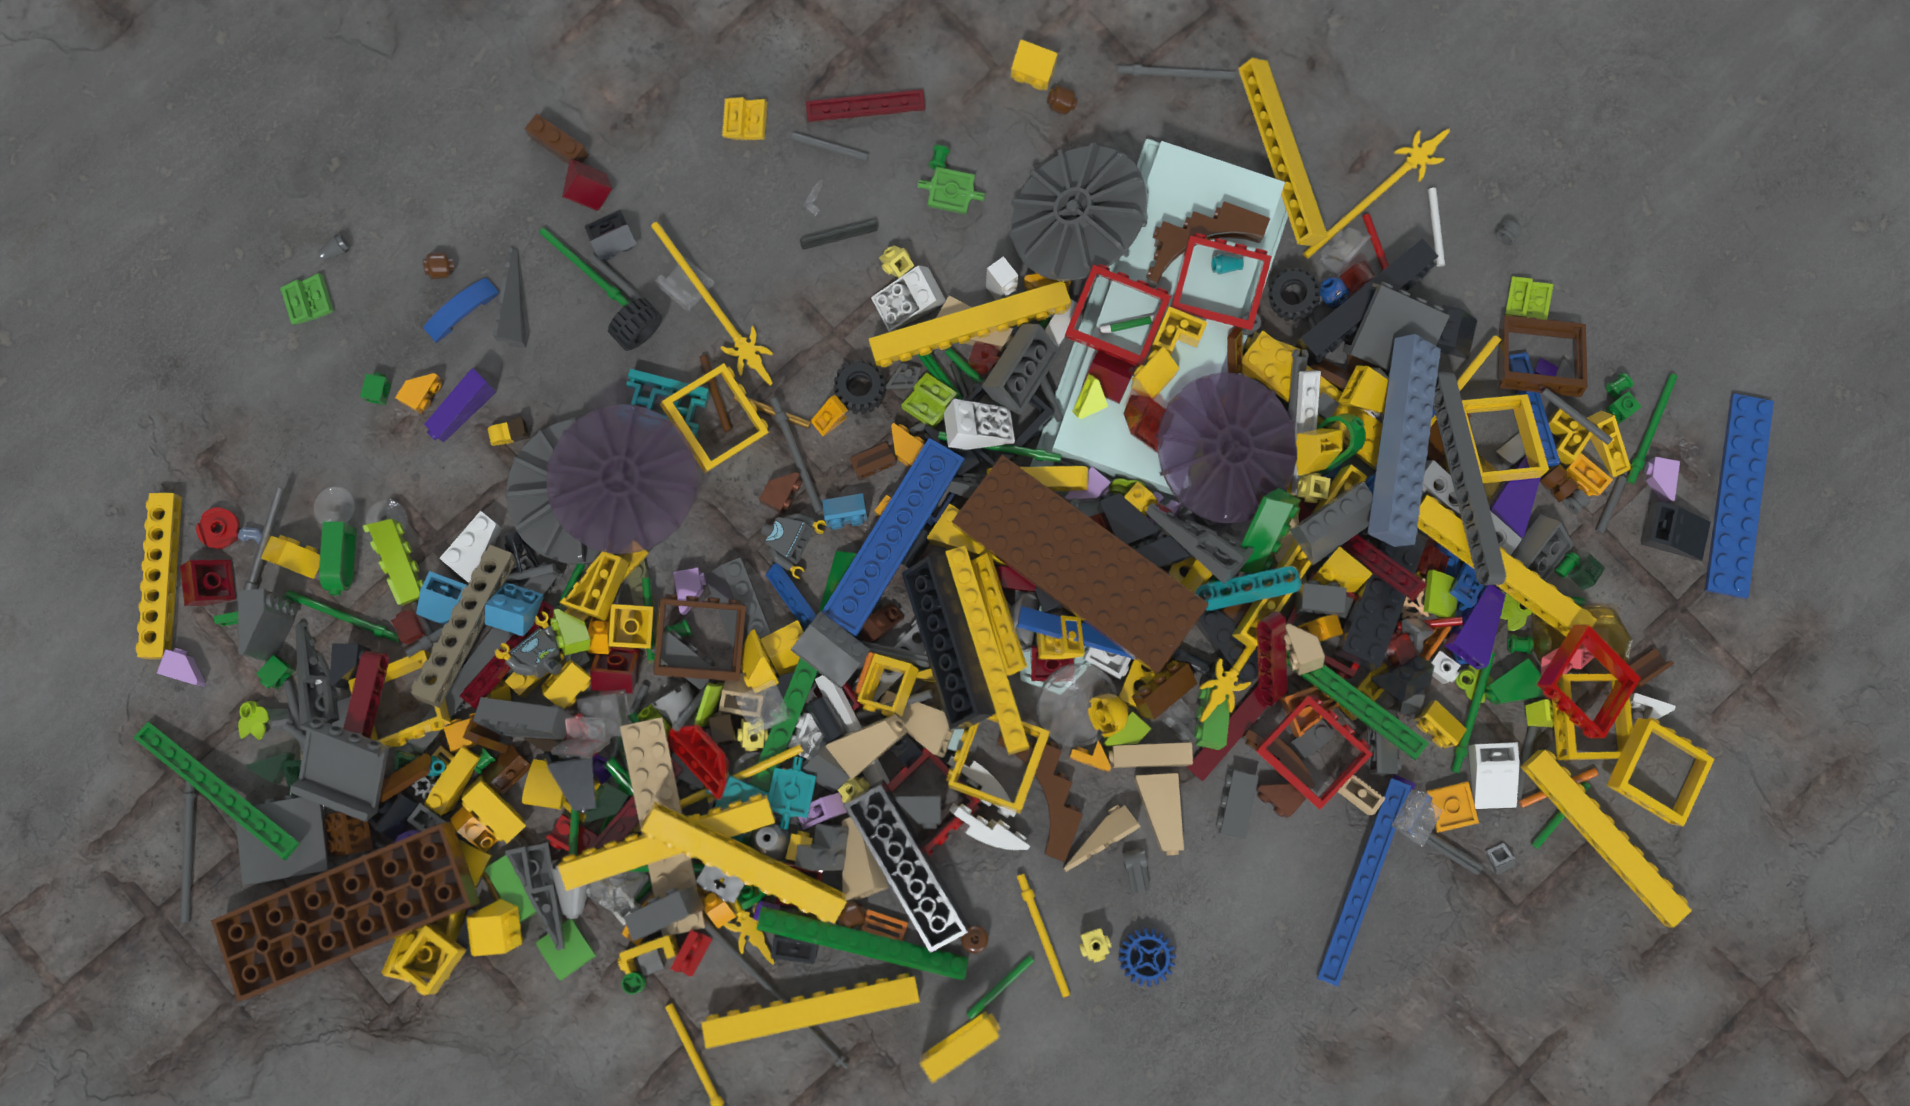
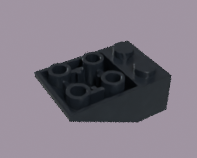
M1658 501L1649 507L1641 545L1702 561L1711 522L1681 507Z
M780 905L779 911L821 921L811 912L805 913L798 907ZM774 934L770 958L814 964L818 945Z

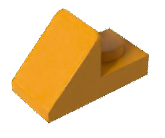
M836 395L831 396L812 418L811 423L823 437L846 420L845 413L848 410Z
M1099 740L1096 742L1092 756L1088 755V750L1077 747V750H1071L1070 759L1106 772L1110 771V763Z

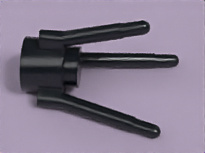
M518 532L505 536V550L514 553L516 566L520 574L522 573V567L518 552H521L523 547L526 549L536 567L540 566L529 545Z

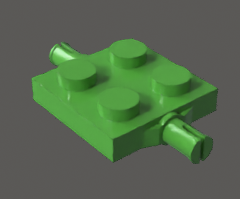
M936 167L935 175L931 182L919 179L918 188L929 190L928 207L967 215L968 206L972 199L984 202L985 193L974 191L975 175Z

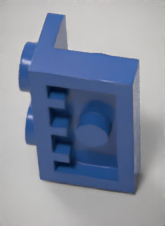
M1464 562L1449 593L1461 602L1458 609L1463 611L1475 606L1478 602L1477 596L1485 585H1481L1478 582L1475 570Z

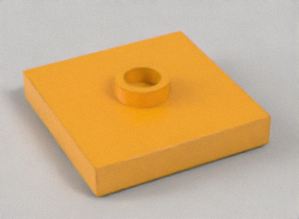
M1468 781L1426 791L1437 833L1479 823Z

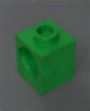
M381 373L366 374L360 397L366 402L386 406L392 382L386 378V375Z
M1628 391L1605 408V410L1615 415L1617 424H1620L1642 406Z
M272 655L256 675L261 678L259 682L266 688L279 689L283 682L295 672V669L281 657Z

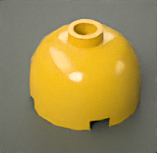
M1105 693L1089 701L1091 703V707L1088 708L1089 719L1096 731L1100 729L1103 732L1102 736L1110 737L1124 729L1128 721V707L1120 697L1115 694Z

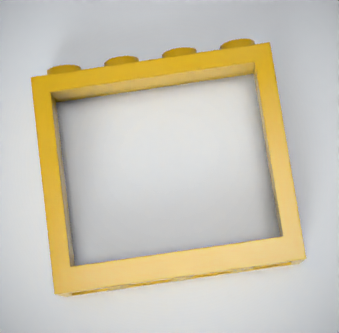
M725 364L720 365L660 403L661 408L704 473L712 470L769 433L766 421L763 418H759L756 413L757 408L752 401H748L745 396L746 391L741 384H737L734 379V372L730 367H726ZM721 374L758 432L710 461L673 402Z
M1528 394L1462 400L1483 483L1540 478L1549 470ZM1513 409L1529 468L1483 472L1467 413Z
M422 650L410 658L407 656L390 663L384 683L422 668L424 662L430 658L431 653ZM437 677L431 679L429 685L434 684L437 681ZM355 678L348 681V682H349V686H350V690H351V694H352V690H353ZM443 700L440 708L435 707L436 717L378 740L374 725L371 740H378L391 748L393 746H402L411 739L422 738L425 736V733L430 731L442 730L445 725L451 723L446 700Z
M1562 674L1556 685L1572 700L1570 681H1611L1613 689L1618 680L1612 674ZM1630 697L1615 720L1618 752H1577L1574 724L1552 701L1557 760L1619 759L1633 729Z
M996 714L987 718L988 720L998 723ZM1021 721L1024 732L1037 737L1038 740L1015 803L958 783L980 722L971 726L969 730H964L961 738L964 744L961 750L957 749L953 760L956 761L954 770L950 768L946 779L949 781V788L1021 814L1050 731Z
M1652 717L1648 719L1637 718L1606 786L1667 823L1684 827L1714 758L1707 754L1708 751L1691 745L1692 741L1675 735L1676 731L1659 725L1660 721ZM1651 732L1696 759L1673 810L1628 783Z
M985 1011L923 1053L920 1065L931 1082H935L999 1038V1023L992 1013L988 1015Z

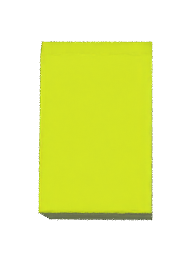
M1088 374L1072 410V413L1080 419L1108 407L1099 380L1091 374Z
M1549 699L1525 705L1527 726L1554 727L1553 706Z

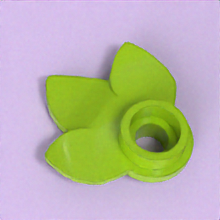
M1115 479L1110 484V493L1113 492L1114 495L1120 493L1124 497L1137 482L1144 487L1146 484L1140 480L1127 481L1125 479Z
M1504 591L1502 593L1506 597L1500 619L1508 620L1509 631H1516L1526 624L1527 616H1530L1533 612L1528 608L1525 610L1521 609V603Z
M1471 665L1467 669L1459 671L1455 682L1459 688L1465 690L1466 696L1473 700L1482 669L1476 670ZM1463 676L1468 678V683L1462 681ZM1491 676L1488 677L1486 685L1494 680ZM1483 693V697H1482L1481 703H1484V702H1485V695H1484V693Z
M255 701L243 703L240 707L241 719L238 722L240 738L244 739L252 733L256 739L261 740L266 732L265 723L269 721L268 711L264 707H259Z

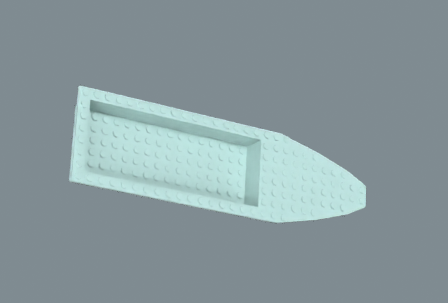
M1146 139L1137 167L1144 177L1149 191L1145 216L1147 225L1141 228L1137 238L1127 250L1129 256L1126 258L1122 255L1109 266L1110 271L1116 274L1122 272L1129 275V279L1133 281L1142 280L1148 283L1149 279L1146 278L1150 266L1154 267L1156 264V260H1153L1157 247H1154L1156 239L1152 238L1156 227H1161L1162 222L1165 221L1183 228L1186 218H1191L1193 211L1213 218L1216 208H1221L1225 201L1270 218L1261 243L1245 239H1223L1227 241L1226 245L1235 246V243L1246 245L1247 250L1255 252L1256 248L1268 251L1267 255L1272 256L1267 273L1268 277L1288 218L1281 196L1285 182L1164 141L1158 143ZM1197 245L1193 249L1179 303L1241 318L1250 311L1263 261ZM1184 253L1169 265L1156 288L1165 289L1168 291V295H1171L1162 321L1168 307L1171 305ZM1222 254L1243 258L1244 267L1242 270L1218 275L1213 273L1211 261L1213 256ZM1099 276L1096 279L1078 331L1140 355L1153 323L1102 335L1100 334L1099 327L1155 315L1158 313L1162 301ZM1196 317L1208 322L1197 348L1177 340L1171 357L1180 369L1177 375L1150 404L1131 388L1133 384L1131 378L1120 404L1106 399L1108 407L1082 419L1072 413V410L1082 390V384L1090 365L1098 351L1074 341L1055 395L1063 415V420L1056 422L1054 417L1043 429L1037 448L1046 449L1045 452L1060 454L1062 460L1074 463L1075 466L1088 467V470L1093 467L1111 483L1115 479H1125L1127 481L1140 480L1146 484L1145 488L1151 493L1156 491L1164 496V502L1162 503L1164 506H1167L1170 500L1179 503L1189 489L1187 470L1192 457L1202 446L1208 450L1214 437L1211 432L1203 427L1207 411L1214 401L1224 392H1228L1227 337L1236 326ZM1162 321L1160 322V325H1159V327H1158V329H1157V332H1156V334H1155V337H1154V339H1153V342H1154V340H1155V338H1156V335H1157V333H1158V331H1159V328H1160V326H1161V324H1162ZM1242 334V344L1244 348L1247 335ZM1152 342V344H1151V346H1150V349H1149V351H1148V354H1147V356H1146V359H1145V361H1144V363H1143V366H1144V367H1145L1146 362L1148 361V357H1149L1150 354L1153 352V351H1150V350H1151V347H1152V345H1153V342ZM1033 458L1030 467L1053 466L1054 462L1048 460L1042 462ZM1053 491L1064 500L1065 496L1069 493V491ZM1101 498L1097 502L1071 503L1075 508L1105 528L1097 510L1098 504L1102 500ZM1157 523L1156 527L1160 530L1162 527ZM1154 538L1149 539V540L1144 541V542H1147V544H1150V543L1153 541ZM1015 591V602L1021 594H1027V592ZM1036 632L1034 633L1032 646H1038ZM1084 646L1085 653L1088 649V646ZM1030 651L1023 652L1028 667L1019 671L1020 680L1061 694L1092 663L1084 660V656L1074 658L1073 680L1031 681Z

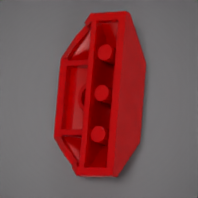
M698 724L683 726L679 731H675L673 728L670 729L667 738L669 747L718 800L721 799L726 786L729 761L725 753Z

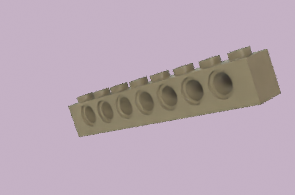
M489 545L488 549L482 553L479 566L473 570L471 581L463 589L461 599L458 605L454 606L449 622L442 628V635L439 641L435 642L432 647L430 658L424 662L422 673L412 685L411 694L416 699L440 708L485 622L486 602L505 584L516 563L512 553ZM496 567L495 571L488 573L489 569ZM486 585L484 590L478 591L481 586ZM477 603L475 608L469 610L470 605ZM462 622H467L463 628H459ZM457 640L454 646L449 647L452 641ZM447 659L444 665L439 666L441 660ZM437 677V681L429 685L430 680Z

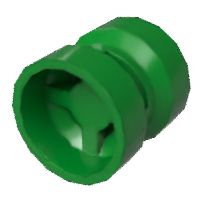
M631 972L622 979V988L628 994L639 993L646 986V978L641 972Z

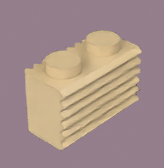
M1354 775L1338 791V793L1367 815H1374L1385 800V797H1381V794H1378L1377 791L1374 792L1371 786H1367V784H1364V781H1361L1360 778L1357 779V776Z

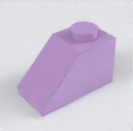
M1654 457L1645 464V481L1661 502L1669 504L1675 501L1680 461Z
M1091 467L1088 470V490L1069 491L1065 496V500L1070 504L1097 502L1101 497L1110 493L1109 487L1111 482Z
M699 568L673 572L676 593L678 595L677 599H686V596L700 597L704 591L703 585H706V578ZM679 606V612L682 615H687L692 607Z
M174 648V651L165 649L157 674L205 687L206 682L195 659L186 655L188 651Z
M839 792L812 802L808 818H798L802 829L805 830L815 826L816 823H823L834 819L847 811Z

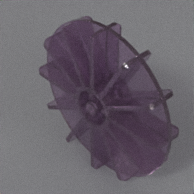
M1215 373L1192 381L1168 402L1160 423L1159 432L1155 435V438L1158 439V458L1162 470L1159 474L1164 476L1167 485L1180 501L1179 504L1182 507H1186L1196 515L1212 522L1240 523L1254 519L1264 496L1278 488L1287 492L1297 462L1296 438L1293 425H1296L1295 420H1290L1288 413L1275 396L1276 392L1273 389H1267L1256 380L1245 376V374Z
M613 405L593 409V412L581 417L567 430L562 432L564 434L557 442L550 461L547 463V492L549 504L556 518L573 538L601 552L629 554L651 549V547L661 543L673 534L677 528L681 527L697 493V467L688 441L670 420L644 407Z

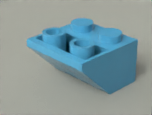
M863 493L822 500L827 528L831 527L832 530L844 528V525L847 524L860 526L864 524V521H868Z
M429 571L420 590L416 614L445 625L452 616L451 613L454 606L458 605L463 589L468 585Z
M505 583L485 604V625L524 636L534 624L535 617L543 600V594L518 587L514 584Z

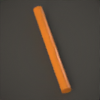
M1593 768L1572 777V780L1580 784L1598 776V772ZM1542 791L1518 800L1521 808H1524L1547 798V796Z

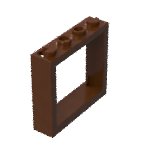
M1504 315L1499 325V338L1502 339L1499 342V388L1542 393L1545 388H1548L1557 395L1581 397L1588 387L1586 324ZM1509 332L1574 339V378L1509 371Z
M665 594V597H660L653 674L659 676L739 681L746 605L741 604V600L729 599L727 603L720 602V598L707 597V601L699 600L698 596H686V599H677L678 595ZM666 605L737 610L731 670L661 665Z

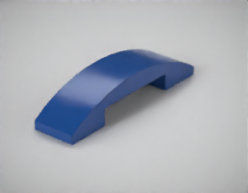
M484 278L448 301L430 318L423 328L438 343L452 332L450 328L479 305H486L500 293L487 278Z

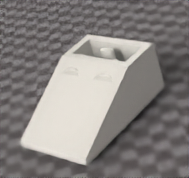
M916 266L871 297L889 332L934 311L946 301L928 267Z
M953 399L944 412L948 447L968 450L1015 442L1011 413L1007 407Z
M1518 743L1475 744L1468 746L1475 809L1517 807L1519 778Z

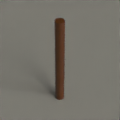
M707 355L700 356L699 359L704 373L707 374L712 371ZM715 378L708 381V385L724 432H729L732 429Z

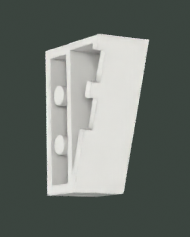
M480 511L439 559L469 583L473 570L481 562L482 553L488 549L489 545L495 546L502 528Z

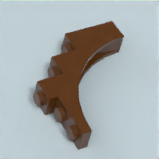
M1224 201L1221 208H1216L1213 218L1193 211L1191 218H1186L1183 228L1163 221L1161 227H1156L1152 237L1156 239L1154 247H1157L1153 258V260H1156V264L1154 267L1150 266L1146 276L1149 279L1148 286L1156 288L1162 274L1169 265L1185 252L1189 236L1199 233L1206 235V240L1210 241L1215 240V238H1231L1261 243L1270 218Z
M1000 735L997 745L1006 749L1003 736ZM1047 741L1035 773L1043 789L1049 811V838L1044 854L1065 862L1083 814L1079 813L1080 808L1068 804L1067 807H1064L1073 782L1068 781L1070 777L1058 773L1057 776L1053 775L1062 751L1058 749V745ZM1029 742V749L1014 753L1027 766L1036 746Z

